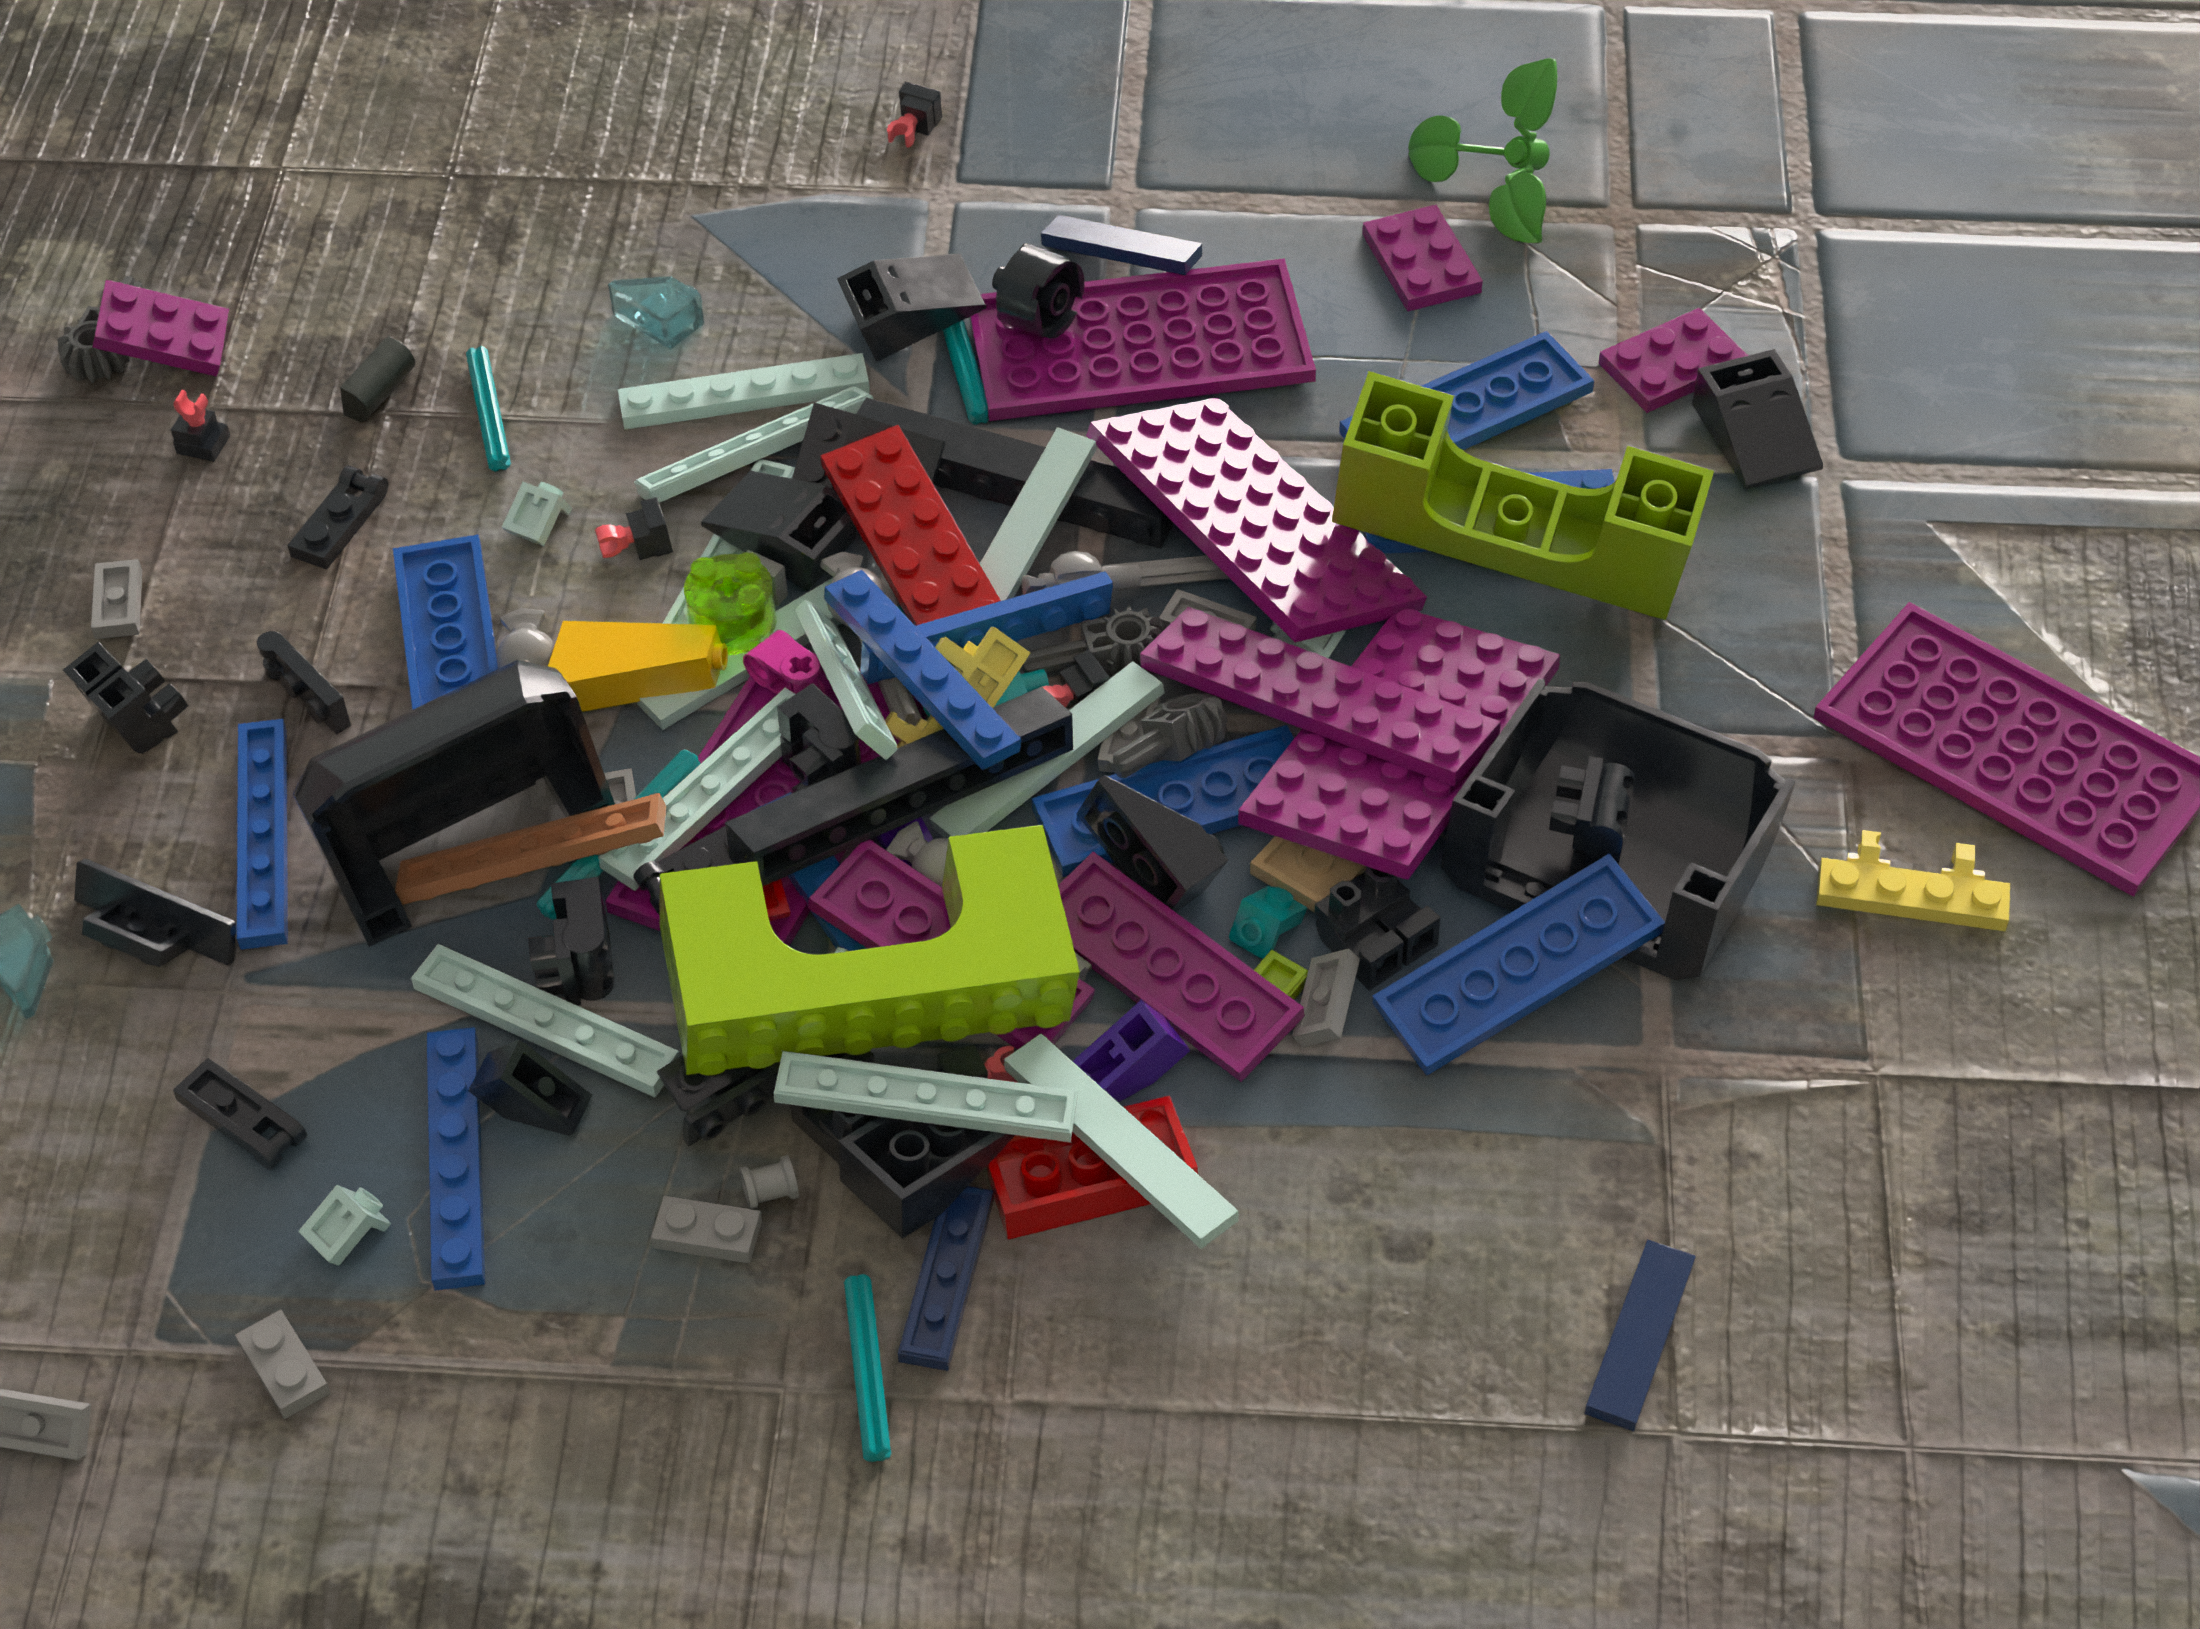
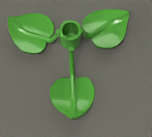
M1546 58L1520 65L1513 69L1506 77L1501 91L1502 108L1508 116L1516 117L1514 127L1523 136L1514 137L1507 143L1505 148L1458 144L1461 135L1459 123L1451 117L1442 115L1432 116L1421 122L1413 131L1408 145V155L1415 170L1423 179L1431 182H1443L1455 173L1459 163L1458 151L1505 156L1512 167L1519 169L1505 176L1506 185L1498 186L1492 191L1489 199V214L1494 226L1502 234L1513 240L1525 243L1542 242V223L1546 210V193L1541 180L1532 173L1534 170L1542 169L1547 164L1550 151L1547 143L1542 139H1536L1537 134L1530 131L1539 130L1544 126L1552 113L1557 89L1556 59Z

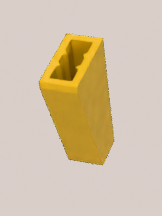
M563 621L548 666L556 668L562 674L577 696L581 710L584 712L640 702L639 698L715 688L720 670H725L727 667L728 648L725 643H721L716 625Z

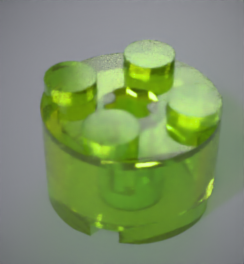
M744 552L741 554L717 555L711 558L701 557L693 561L690 566V573L684 583V596L689 624L716 625L721 643L727 645L728 655L749 652L760 644V640L768 632H770V635L773 633L776 627L777 616L772 578L767 568L761 563L759 556L751 552Z

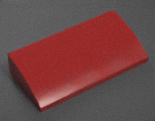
M1170 1095L1124 1106L1132 1116L1198 1174L1197 1163ZM1073 1132L1071 1142L1016 1135L986 1166L1007 1240L1151 1204Z

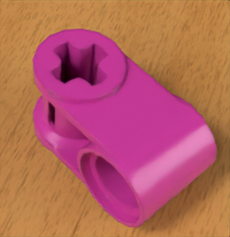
M777 630L743 656L744 667L751 678L757 684L769 689L776 695L784 688L797 694L812 683L826 695L824 684L818 677L822 668L816 654L797 643L783 630Z

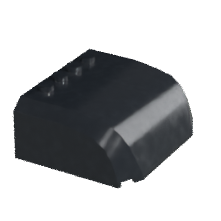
M521 660L507 664L311 758L293 792L294 798L369 947L412 926L400 899L379 862L380 860L536 785V781L541 778L544 779L565 818L615 805L574 691L556 668Z
M1538 679L1453 799L1441 861L1442 870L1460 890L1513 912L1568 879L1574 850L1572 849L1574 836L1549 830L1554 799L1580 804V800L1556 796L1561 765L1587 770L1589 756L1602 758L1603 764L1618 763L1624 765L1633 772L1635 782L1619 866L1665 921L1660 935L1622 958L1673 980L1700 977L1733 923L1765 864L1784 818L1796 781L1792 778L1784 780L1770 768L1772 760L1761 750L1590 682L1573 681L1572 688L1545 686V679Z

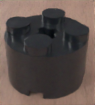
M1028 243L1023 244L1011 257L1007 265L1000 266L993 276L992 286L997 290V318L1001 322L1040 337H1047L1049 339L1059 337L1069 328L1077 314L1076 311L1071 310L1075 298L1082 299L1085 280L1081 266L1066 257Z

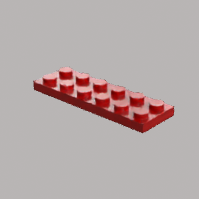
M899 425L821 455V466L907 618L915 626L1001 601Z

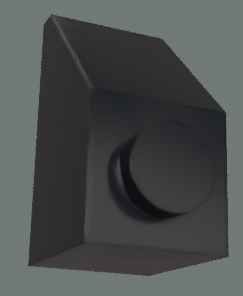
M520 1039L488 1052L468 1092L505 1119L567 1136L574 1134L592 1097L589 1091Z

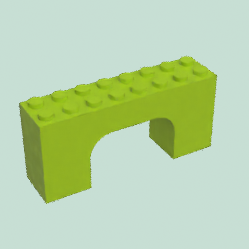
M1368 371L1343 443L1332 516L1333 523L1659 619H1667L1692 548L1714 470L1627 446L1618 477L1614 483L1597 489L1569 486L1469 455L1456 446L1448 434V424L1454 395Z
M1043 825L948 837L942 891L951 929L943 935L927 941L832 954L813 955L799 952L787 946L776 936L769 922L757 861L660 874L659 925L686 1075L696 1073L716 1075L726 1069L746 1066L756 1069L765 1068L775 1062H781L783 1051L816 1056L845 1052L851 1055H859L874 1048L888 1046L908 1048L924 1041L938 1039L957 1041L968 1035L988 1032L1001 1035L1009 1033L1015 1028L1030 1026L1050 1028L1062 1022L1070 1021L1080 971Z

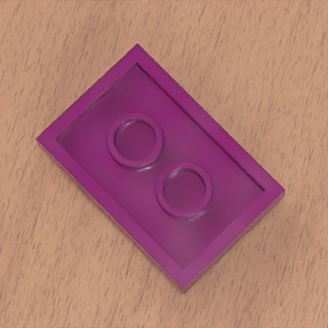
M1436 204L1363 222L1362 235L1407 312L1482 293L1483 280Z
M106 279L92 348L217 377L221 363L229 309Z
M1699 307L1600 351L1598 364L1646 413H1649L1693 393L1698 368L1748 355Z

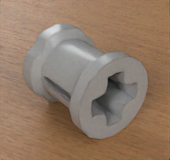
M788 1155L781 1156L777 1163L751 1170L748 1166L739 1168L741 1183L749 1209H758L759 1203L788 1196L791 1200L799 1198L795 1173Z

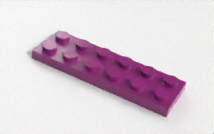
M871 840L859 844L809 897L808 909L868 949L927 941L937 938L951 929L942 887ZM1078 978L1070 1021L1062 1022L1050 1028H1041L1039 1026L1015 1028L1009 1033L997 1036L1016 1049L1021 1048L1040 1034L1045 1036L1054 1045L1093 1000L1095 989Z
M1092 852L1058 885L1075 953L1092 965L1091 969L1133 1001L1138 1003L1142 1000L1163 1015L1179 1036L1240 1082L1305 1017L1302 1005L1095 852Z

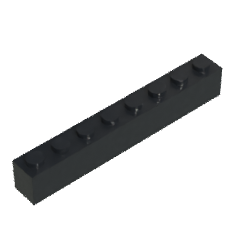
M867 397L856 413L860 416L893 426L899 425L900 428L945 441L946 445L934 485L1011 507L1046 448ZM1094 460L1089 462L1057 519L1058 521H1065L1093 529L1097 532L1111 534L1160 549L1174 525L1118 467Z
M1039 687L993 707L995 712L1021 738L1020 752L982 770L945 729L939 730L897 748L898 750L887 760L882 756L876 757L725 822L729 859L734 864L757 861L762 887L1072 751V713L1043 687Z

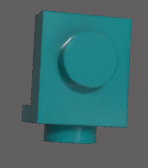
M1267 886L1242 899L1229 933V939L1264 959L1271 949L1274 950L1280 934L1302 923L1308 907L1294 900L1293 895L1287 890Z

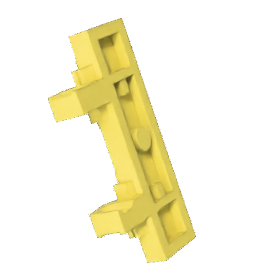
M990 627L978 646L968 641L962 649L947 637H941L935 646L992 708L996 705L1030 655L1028 650L995 627ZM890 712L885 719L892 736L900 740L896 746L897 748L944 729L932 715H930L927 721L920 718L915 726L900 719L895 712Z
M1862 830L1861 842L1858 844V853H1848L1846 861L1821 858L1816 905L2006 931L2009 922L2010 883L1984 880V871L1974 870L1975 845L1956 843L1951 862L1954 864L1953 869L1942 868L1940 874L1890 867L1889 860L1879 859L1881 847L1878 843L1881 832Z

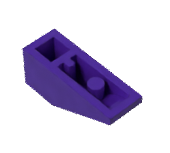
M1140 1000L1072 1062L1112 1098L1120 1102L1155 1083L1191 1050L1163 1015Z

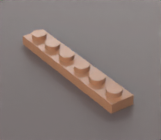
M660 793L403 860L400 862L395 892L402 905L420 900H430L446 893L462 889H472L484 883L507 877L514 878L523 873L549 866H560L568 861L591 855H602L610 850L637 843H647L653 839L664 837L666 804Z

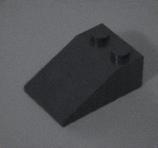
M814 402L792 479L827 485L835 490L821 466V455L894 426ZM901 428L934 485L946 442Z
M1106 775L1096 782L1076 813L1123 874L1175 912L1204 893L1229 861L1225 857L1223 847L1218 839L1212 834L1206 833L1199 823Z
M956 1070L950 1072V1074L960 1075ZM878 1116L839 1140L840 1181L903 1239L941 1215L1016 1135Z

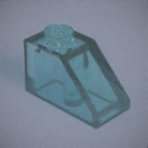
M672 276L613 280L608 284L613 315L670 350L705 324L701 294L694 287L685 285Z
M17 904L0 914V986L27 1020L35 1015L54 961L46 942L52 940V936L38 915L30 918L23 908Z

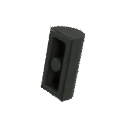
M388 336L341 385L340 391L344 416L359 422L366 421L415 367V359L411 351L404 344Z

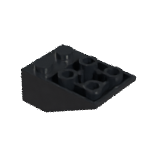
M961 254L873 260L837 278L858 327L876 362L987 309Z
M1775 349L1698 368L1692 405L1745 490L1823 469V462L1794 378Z
M750 471L701 521L702 527L744 553L750 550L783 565L786 579L805 591H808L826 572L820 567L821 560L844 552L855 540L857 528L838 494L827 485Z

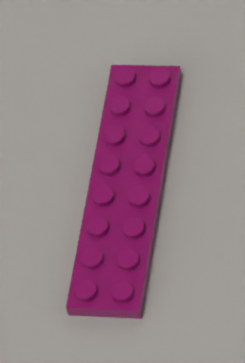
M1187 607L1140 653L1141 667L1454 787L1489 749L1500 734V721L1191 607Z

